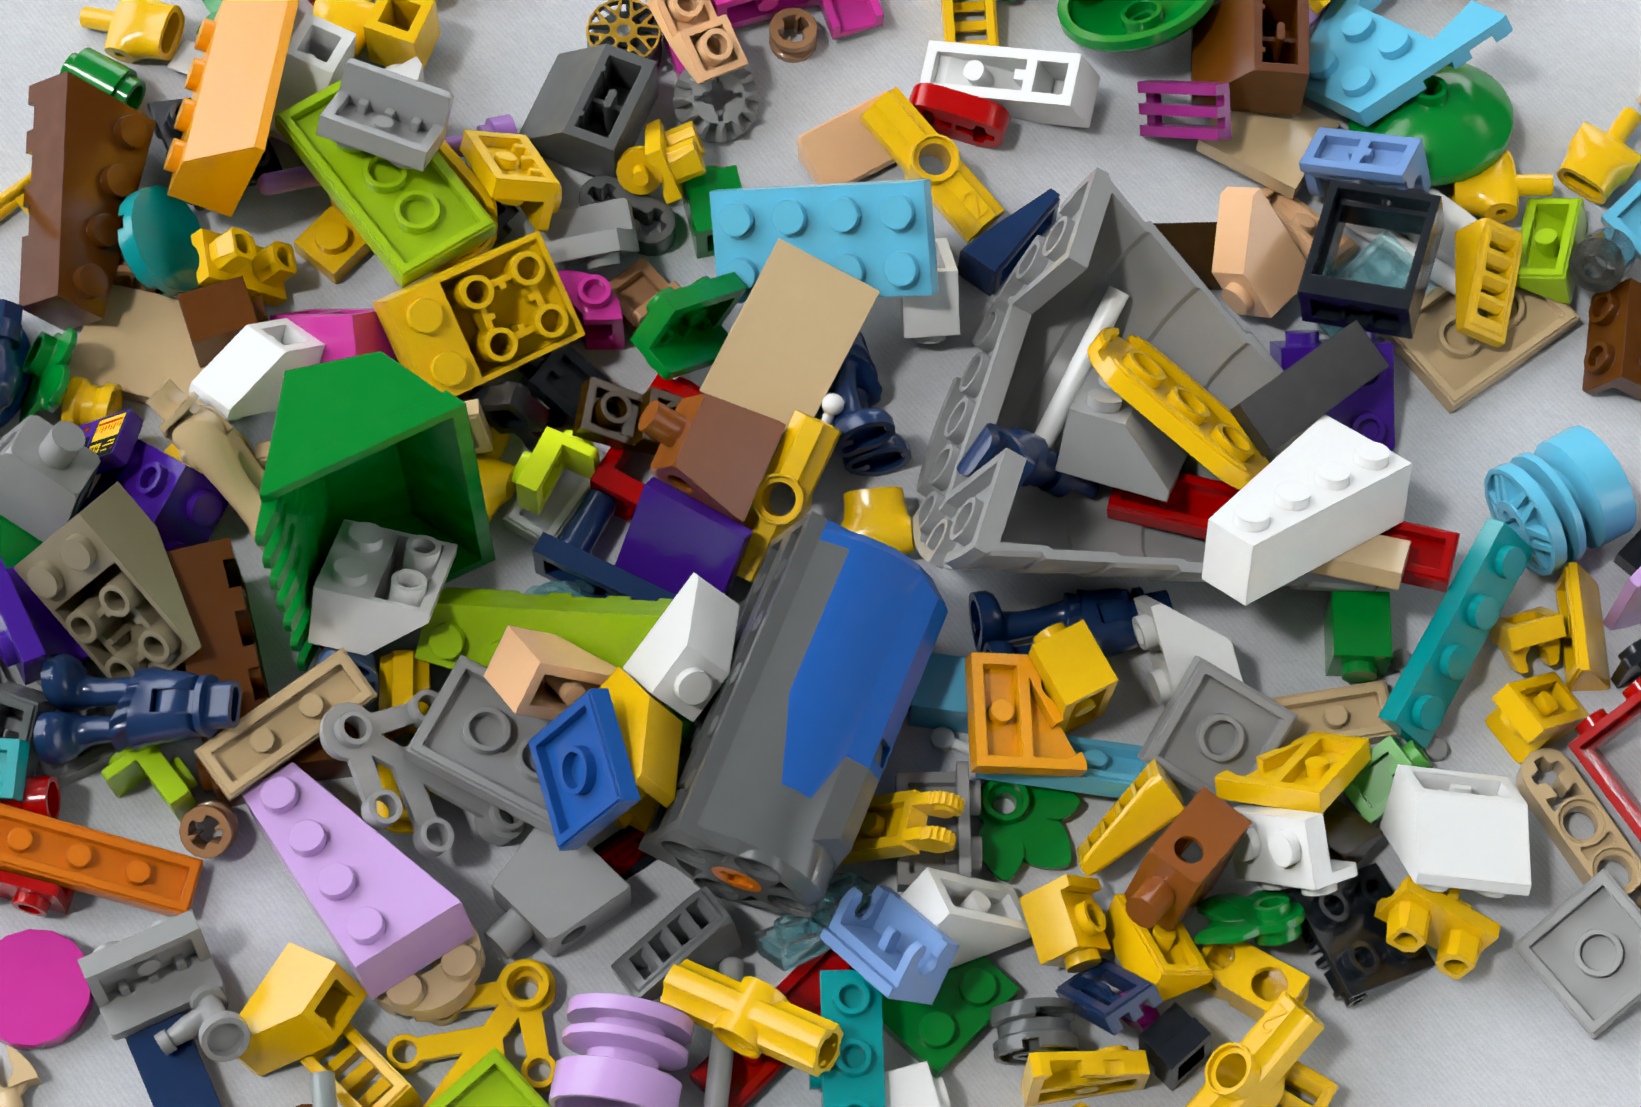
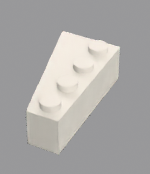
M1324 414L1208 519L1201 579L1246 606L1404 521L1412 463L1393 453L1385 445L1368 439Z

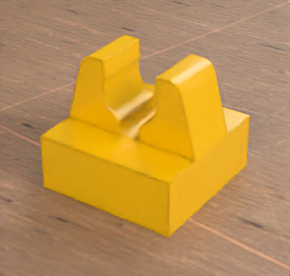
M1542 606L1498 618L1490 631L1492 643L1499 646L1510 669L1521 674L1528 672L1526 655L1530 650V646L1536 645L1539 649L1541 662L1552 666L1559 661L1560 638L1567 636L1562 614Z

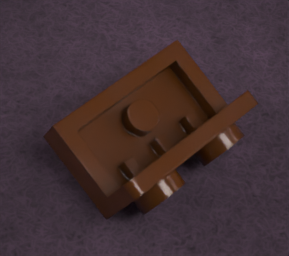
M1632 278L1597 292L1591 298L1582 390L1592 396L1614 387L1641 400V283Z

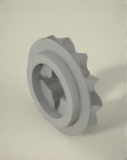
M743 67L716 78L722 93H730L731 96L738 95V98H734L723 106V113L720 115L721 121H718V113H715L713 104L694 100L709 94L714 79L698 85L688 71L684 69L678 77L673 91V107L681 125L693 121L700 139L709 143L732 141L750 128L757 117L761 95L754 82L753 73Z

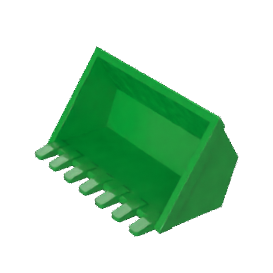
M382 351L285 371L267 462L259 492L261 505L255 530V542L257 546L264 547L262 563L264 568L271 569L269 584L271 590H278L276 605L278 611H285L283 626L285 631L292 632L290 647L292 651L298 652V671H307L319 648L317 644L308 643L313 588L344 519L356 522H369L382 528L413 535H427L436 540L458 544L456 556L445 583L496 560L465 402L447 390L444 392L439 391Z

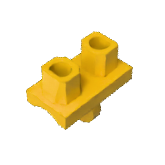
M660 118L645 124V146L631 147L624 151L618 159L616 174L621 186L632 194L644 195L656 190L663 181V197L666 204L682 199V183L706 173V166L702 157L705 156V148L693 121L665 131Z
M231 227L223 234L200 228L191 235L192 245L199 254V267L196 272L199 285L205 287L243 275L249 296L260 293L263 303L272 307H278L287 301L284 282L297 272L294 249L290 244L276 240L264 248L255 245V240L248 231L236 227Z
M1410 875L1402 881L1398 889L1390 897L1382 898L1377 902L1374 914L1376 918L1387 923V944L1402 952L1415 953L1425 944L1438 950L1435 961L1437 970L1455 980L1461 979L1475 968L1480 953L1498 939L1501 924L1473 910L1470 904L1459 899L1461 889L1449 888L1445 892L1430 891L1422 888L1420 884H1415Z

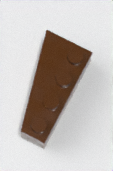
M69 71L29 86L28 105L34 107L33 129L27 131L26 154L32 155L31 184L24 186L23 207L28 208L29 232L27 236L22 237L19 305L23 306L24 311L63 331H66L69 327L76 328L104 318L122 252L118 242L117 230L124 227V215L118 217L119 207L129 194L138 191L157 122Z

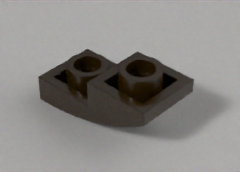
M591 376L582 383L572 435L610 447L655 456L660 442L638 429L640 417L646 407L654 400H658L675 410L679 402L684 398L655 387H651L644 394Z

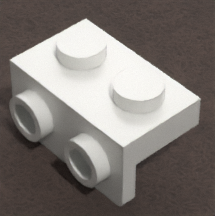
M1249 804L1232 807L1252 822L1233 854L1236 879L1261 882L1262 889L1282 890L1295 887L1301 888V893L1304 896H1321L1337 891L1338 882L1358 875L1356 862L1330 859L1323 813Z

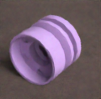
M586 993L578 994L569 999L566 1014L567 1020L571 1025L563 1028L561 1038L563 1045L579 1055L563 1057L556 1061L548 1099L550 1107H679L682 1083L672 1075L665 1073V1071H676L687 1066L688 1050L683 1046L692 1042L694 1021L690 1017L667 1005L628 995Z

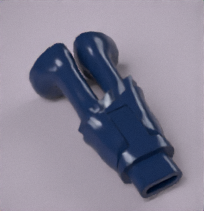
M859 332L828 391L830 394H839L844 401V409L840 414L835 415L833 419V427L842 431L834 451L836 456L843 459L844 468L848 472L860 476H882L904 467L912 458L911 450L907 440L895 432L892 416L884 409L871 408L881 400L882 386L878 381V373L869 354L865 338Z
M1141 587L1132 588L1130 594L1128 589L1121 588L1077 589L1076 594L1064 593V600L1022 611H1002L994 594L984 590L971 592L968 605L971 630L977 652L1028 655L1033 644L1016 647L1010 643L1035 637L1042 630L1059 622H1064L1066 627H1069L1084 619L1106 658L1125 653L1140 646L1132 625V618L1138 616L1134 601L1135 597L1146 595L1172 609L1173 606L1167 590L1144 593Z
M64 653L48 656L43 663L41 687L46 699L56 708L66 712H44L38 717L34 727V745L40 759L45 763L64 764L80 755L85 749L105 743H112L117 752L120 753L124 750L133 749L141 751L153 745L190 740L200 735L212 737L217 732V729L237 727L242 699L241 685L238 681H219L218 677L213 674L198 675L186 671L168 670L157 666H152L149 669L146 667L137 669L135 675L131 677L97 678L91 676L82 662L76 657ZM117 706L112 716H81L67 713L86 711L97 707Z

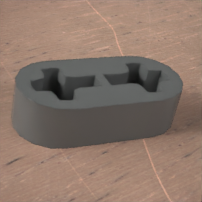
M607 175L596 176L582 185L579 192V206L594 204V199L603 202L607 196L613 199L628 198L631 201L640 250L638 254L658 256L667 252L673 246L676 238L675 216L671 208L648 194H632L621 186L617 178ZM654 221L660 222L661 232L652 230L648 236L642 234L641 224L650 226Z

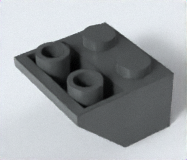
M609 44L558 54L519 134L527 135L542 157L594 176L607 175L617 178L616 168L618 159L624 151L634 147L658 97L657 62Z

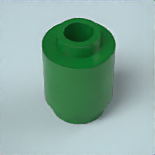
M87 47L79 53H72L61 68L60 73L69 71L135 110L139 109L143 101L146 84L137 78L136 71L92 48Z

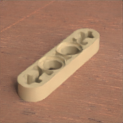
M1541 748L1532 751L1519 768L1516 775V786L1533 814L1582 884H1586L1597 874L1598 864L1609 860L1620 863L1628 873V884L1622 887L1625 893L1630 897L1636 889L1641 892L1640 859L1571 761L1563 753L1555 749ZM1537 766L1543 773L1553 770L1557 774V778L1552 784L1553 789L1547 782L1537 785L1533 781V777L1538 771ZM1567 793L1573 795L1572 798L1566 799L1556 811H1553L1550 807L1558 796L1562 800ZM1571 812H1580L1587 815L1594 825V835L1585 840L1570 836L1563 825L1564 816ZM1640 895V897L1637 899V901L1635 902V904H1636L1640 909H1641V895Z

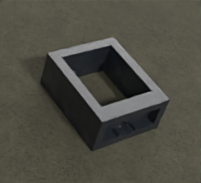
M1331 179L1297 291L1302 321L1345 328L1357 320L1366 332L1413 339L1445 227L1442 196L1433 195L1417 188L1400 190L1375 186L1364 180L1348 182ZM1346 223L1420 235L1405 289L1330 277Z

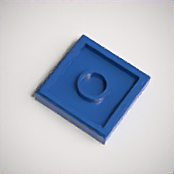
M608 688L589 689L529 740L528 743L559 851L578 850L640 801Z

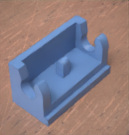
M1319 127L1299 162L1300 171L1304 172L1307 188L1312 196H1324V186L1321 178H1323L1324 182L1328 183L1331 182V179L1341 181L1364 180L1375 185L1397 187L1400 190L1417 188L1428 192L1431 186L1422 138Z
M877 885L868 898L866 908L861 913L855 915V910L861 903L863 893L856 887L849 889L841 899L829 927L823 928L819 938L888 999L932 1005L960 945L888 886Z

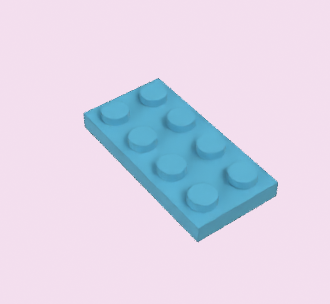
M930 179L717 189L709 192L716 276L735 272L744 282L748 289L738 303L746 302L778 238L879 290L878 297L934 295L939 292Z

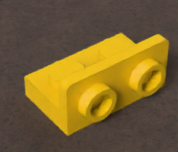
M464 129L460 151L490 197L502 204L519 205L536 231L547 232L552 213H557L560 208L562 189L560 182L556 179L527 135Z

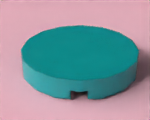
M154 185L129 194L120 205L118 217L124 215V227L117 230L118 242L126 264L138 281L148 289L157 287L163 291L162 296L170 298L199 286L196 278V272L199 267V254L192 245L191 235L198 231L201 226L185 201L168 196L167 188Z

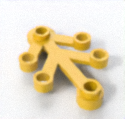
M533 959L516 960L508 964L501 971L497 981L476 985L477 990L473 997L460 1010L445 1018L431 1021V1023L437 1026H447L457 1020L460 1012L497 1007L483 1026L422 1037L400 1034L389 1042L386 1050L388 1061L403 1075L415 1073L424 1062L460 1056L423 1107L429 1106L493 1048L496 1047L505 1056L503 1041L518 1021L527 1056L521 1066V1075L537 1093H545L551 1090L556 1062L548 1052L543 1014L552 1006L555 1000L556 982L554 975L546 965ZM524 982H530L537 986L538 991L531 999L524 1000L516 996V988ZM404 1045H410L417 1050L415 1058L408 1063H400L394 1058L397 1049ZM536 1064H545L551 1069V1074L546 1080L536 1082L528 1076L531 1067Z

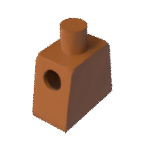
M708 394L684 398L679 402L675 410L658 400H654L646 407L638 423V429L660 442L650 465L652 474L659 480L738 523L745 521L786 427L784 423Z
M1203 786L1152 845L1125 891L1124 895L1127 900L1125 908L1131 920L1141 927L1151 928L1158 924L1164 930L1174 931L1214 888L1252 822ZM1195 841L1202 849V859L1198 862L1190 863L1181 855Z

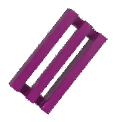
M1145 80L1137 82L1138 93H1146V102L1138 104L1139 114L1147 115V124L1140 125V136L1201 140L1232 138L1229 83L1175 80ZM1161 94L1216 96V105L1162 103ZM1162 116L1217 118V126L1163 123Z

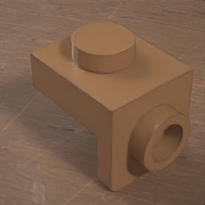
M641 257L609 281L612 292L619 300L623 323L633 334L648 314L646 310L647 304L658 292L668 287H672L674 290L682 288L677 281L668 284L644 257Z

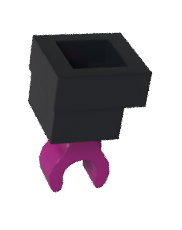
M1121 992L1119 995L1123 996L1126 993ZM1142 1002L1139 1004L1144 1014L1135 1022L1124 1016L1121 1019L1141 1033L1138 1035L1139 1050L1146 1051L1147 1061L1155 1068V1076L1173 1091L1211 1056V1033L1176 1002L1161 1016L1156 1007L1152 1008Z

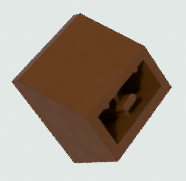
M1223 0L1211 6L1199 23L1191 29V81L1229 83L1231 111L1300 115L1309 78V0ZM1191 95L1190 104L1216 105V96Z

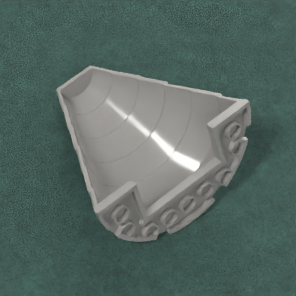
M1097 167L1060 205L1059 214L1063 217L1056 222L1047 238L1037 235L1011 272L972 340V343L981 349L982 352L977 353L965 369L962 378L956 377L953 379L939 412L917 483L916 491L926 498L913 516V537L920 556L941 569L1001 570L1007 573L1074 574L1079 577L1146 578L1149 581L1206 582L1201 579L1206 539L1107 518V505L1113 489L1111 486L1099 483L1093 498L1075 489H1072L1063 497H1054L1031 485L1020 487L1017 491L1027 458L1008 448H1005L969 477L959 474L956 469L962 457L987 423L995 424L1005 430L1021 428L1035 433L1109 286L1129 295L1114 325L1115 328H1119V335L1117 337L1126 340L1131 334L1146 340L1229 409L1235 407L1284 371L1252 332L1245 333L1152 221L1144 222L1111 181L1109 173ZM1318 419L1273 452L1266 455L1265 458L1268 462L1271 463ZM1065 424L1053 448H1051L1054 452L1060 451ZM1189 454L1181 473L1222 481ZM1310 572L1283 585L1296 590L1327 592L1376 591L1379 588L1378 586Z

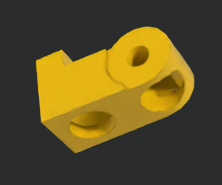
M1245 941L1233 944H1205L1200 951L1214 975L1210 983L1200 986V988L1218 999L1229 1002L1230 1006L1257 1022L1283 991L1296 998L1302 1005H1304L1308 998L1310 976Z

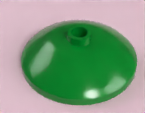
M1059 0L1057 13L1063 32L1075 43L1104 53H1132L1161 46L1185 34L1199 23L1215 0Z
M1465 63L1457 69L1449 66L1443 67L1423 81L1426 86L1425 90L1368 127L1348 118V130L1422 138L1431 186H1437L1469 179L1492 166L1509 145L1513 132L1514 114L1510 98L1504 88L1486 72Z

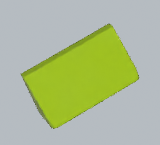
M1528 198L1520 230L1522 233V254L1516 286L1559 303L1571 304L1587 232V219L1583 198Z

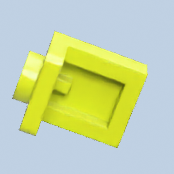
M547 426L533 452H523L515 466L512 482L516 483L518 506L539 515L564 469L588 479L592 477L600 464L599 450L594 447L591 441L573 436L572 430H565L562 433Z

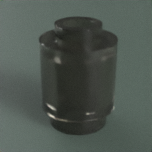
M1600 228L1591 232L1576 246L1571 254L1569 268L1574 281L1581 288L1590 292L1601 293L1613 289L1631 271L1636 256L1634 245L1625 233L1615 228ZM1595 257L1601 258L1605 262L1606 267L1600 265Z

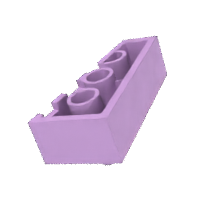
M291 762L241 793L259 830L371 1000L476 935L463 904L457 897L295 763Z

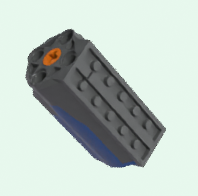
M811 511L772 539L738 616L729 675L692 723L679 754L675 799L667 808L658 802L638 849L678 869L700 889L707 886L718 898L735 901L763 911L790 914L806 919L813 918L826 894L835 869L851 852L948 614L945 602L932 577L917 562L897 549L868 536L849 531L814 511Z

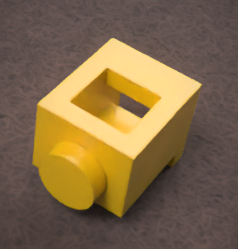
M1065 874L1019 898L1040 965L1066 967L1068 973L1082 972L1100 964L1102 961L1100 955L1111 950L1105 933L1106 919L1104 913L1094 901L1092 895L1102 890L1098 878Z

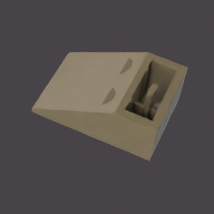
M118 481L13 567L108 678L131 677L135 675L137 669H142L143 667L149 669L152 666L173 670L201 648L158 529Z

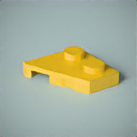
M1314 731L1294 740L1286 747L1273 749L1257 756V770L1245 776L1236 775L1229 770L1218 773L1214 778L1216 796L1229 801L1323 813L1371 760L1369 739Z
M1116 1045L1096 1051L1029 1053L1021 1080L1024 1106L1030 1107L1143 1090L1150 1075L1146 1051L1129 1050L1127 1046Z

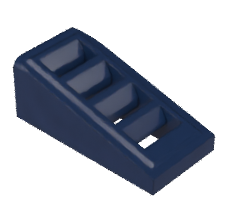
M1050 188L966 245L960 251L957 267L958 274L989 297L992 294L995 295L1006 282L1037 235L1044 236L1055 223L1060 203V194Z

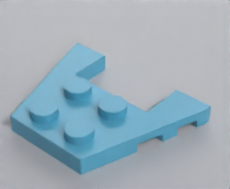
M1333 0L1309 40V78L1304 97L1368 127L1425 90L1426 86L1423 82L1425 79L1445 66L1454 69L1459 68L1473 58L1470 53L1471 49L1491 36L1497 43L1513 31V28L1505 14L1471 0L1434 39H1431L1373 13L1372 11L1383 0Z

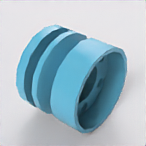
M1580 425L1568 427L1537 445L1534 454L1530 452L1518 454L1511 459V462L1500 464L1490 469L1484 479L1485 498L1492 519L1506 522L1534 550L1526 567L1540 576L1551 575L1562 569L1565 563L1575 562L1582 558L1587 547L1590 549L1600 548L1631 531L1636 523L1635 499L1631 485L1620 463L1599 437Z

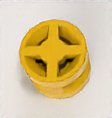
M72 377L63 399L61 421H69L80 426L121 412L123 405L122 386L107 382L103 386L92 385L87 378Z

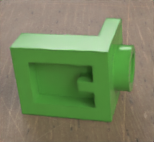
M1392 735L1386 737L1370 749L1371 760L1343 790L1363 818L1373 825L1382 820L1397 764L1433 768V764L1427 755L1412 739L1405 744L1400 738Z

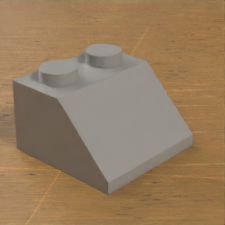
M1093 367L1068 410L1055 471L1167 502L1189 457V453L1119 396Z

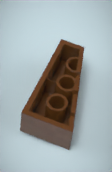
M230 537L167 551V556L201 644L200 649L176 668L178 671H186L198 675L213 674L218 677L219 681H238L242 689L240 718H242L268 700L270 694L245 581ZM226 728L217 729V732L214 736H216ZM200 735V736L195 737V738L202 737V741H203V744H204V743H206L207 741H209L210 739H212L214 736H212V737H203V736ZM196 758L204 793L214 791L218 801L225 803L229 807L246 804L241 794L229 802L201 761ZM282 764L277 769L272 771L270 774L262 778L260 781L283 768L284 764Z

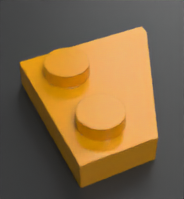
M971 652L965 658L970 773L1081 777L1087 771V761L1082 752L1075 753L1060 726L1064 719L1053 699L1044 693L1041 686L1042 679L1029 655Z

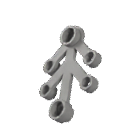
M424 689L416 693L405 704L370 713L363 706L356 703H340L332 707L323 716L319 729L321 745L329 756L348 763L362 800L361 816L373 829L382 830L388 828L400 818L403 810L399 796L391 790L383 789L374 761L391 769L415 831L413 834L414 846L425 857L435 858L440 856L452 846L455 837L452 826L446 820L436 817L426 789L475 815L474 822L478 834L490 844H506L520 835L525 829L527 822L511 814L509 815L512 819V824L505 822L500 816L498 807L404 759L408 746L402 747L383 736L409 726H414L418 729L425 718L419 711L418 702H424L431 707L438 695L437 692ZM345 722L351 724L356 729L359 739L351 738L345 732ZM375 801H381L387 806L389 811L388 818L381 817L376 812L374 807ZM427 829H432L438 833L441 840L440 846L430 843L426 834Z

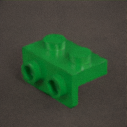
M731 272L711 279L709 276H704L691 285L675 290L672 287L665 288L649 301L646 306L648 314L630 340L646 358L650 367L657 371L665 380L711 366L728 336V332L722 327V324L748 287L735 272Z

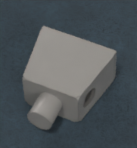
M29 415L0 439V515L42 542L78 514L88 497L101 463L99 456L84 446L85 435L80 427L69 421H61L53 426L38 415Z
M534 827L492 884L494 899L506 913L483 934L491 946L507 960L531 938L548 955L555 957L625 911L632 904L630 885L586 843L578 850L559 851L554 836Z

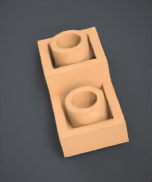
M646 0L669 45L698 85L749 64L727 15L724 14L717 17L710 0Z

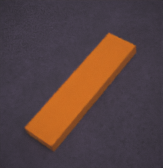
M0 803V870L57 884L67 889L165 916H177L190 910L204 860Z

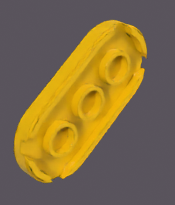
M1107 327L1103 328L1088 346V357L1100 377L1119 396L1225 483L1241 490L1270 464L1265 457L1261 456L1230 412V409L1146 340L1131 334L1124 340L1117 337L1119 335V328Z

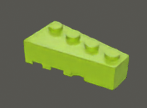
M446 587L441 591L429 623L421 628L415 658L453 669L460 655H463L487 668L509 625L555 634L611 665L619 666L623 669L624 665L673 599L660 598L658 601L632 600V597L608 595L606 598L573 597L571 593L551 592L549 595L521 594L520 591Z

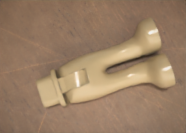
M169 378L146 401L163 419L159 428L165 438H168L179 450V457L182 462L193 469L200 470L235 509L248 526L255 542V530L261 505L259 492L264 473L263 468L251 454L234 427L217 409L210 405H198L195 401L199 396L195 391L187 397ZM258 546L262 551L264 550L263 546Z

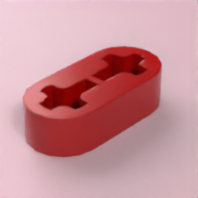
M919 83L913 87L909 97L911 104L938 134L977 147L996 148L1000 146L1011 119L1008 111L996 102L938 84Z

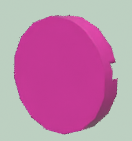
M27 929L7 935L0 940L1 1043L17 1050L36 1049L43 1046L46 1049L63 1043L81 1028L92 1010L94 997L77 961L85 956L72 940L54 931Z

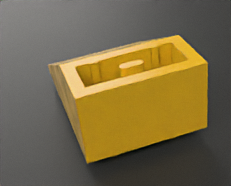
M540 231L528 234L433 274L372 302L399 364L439 391L444 392L447 390L454 396L471 390L586 335Z

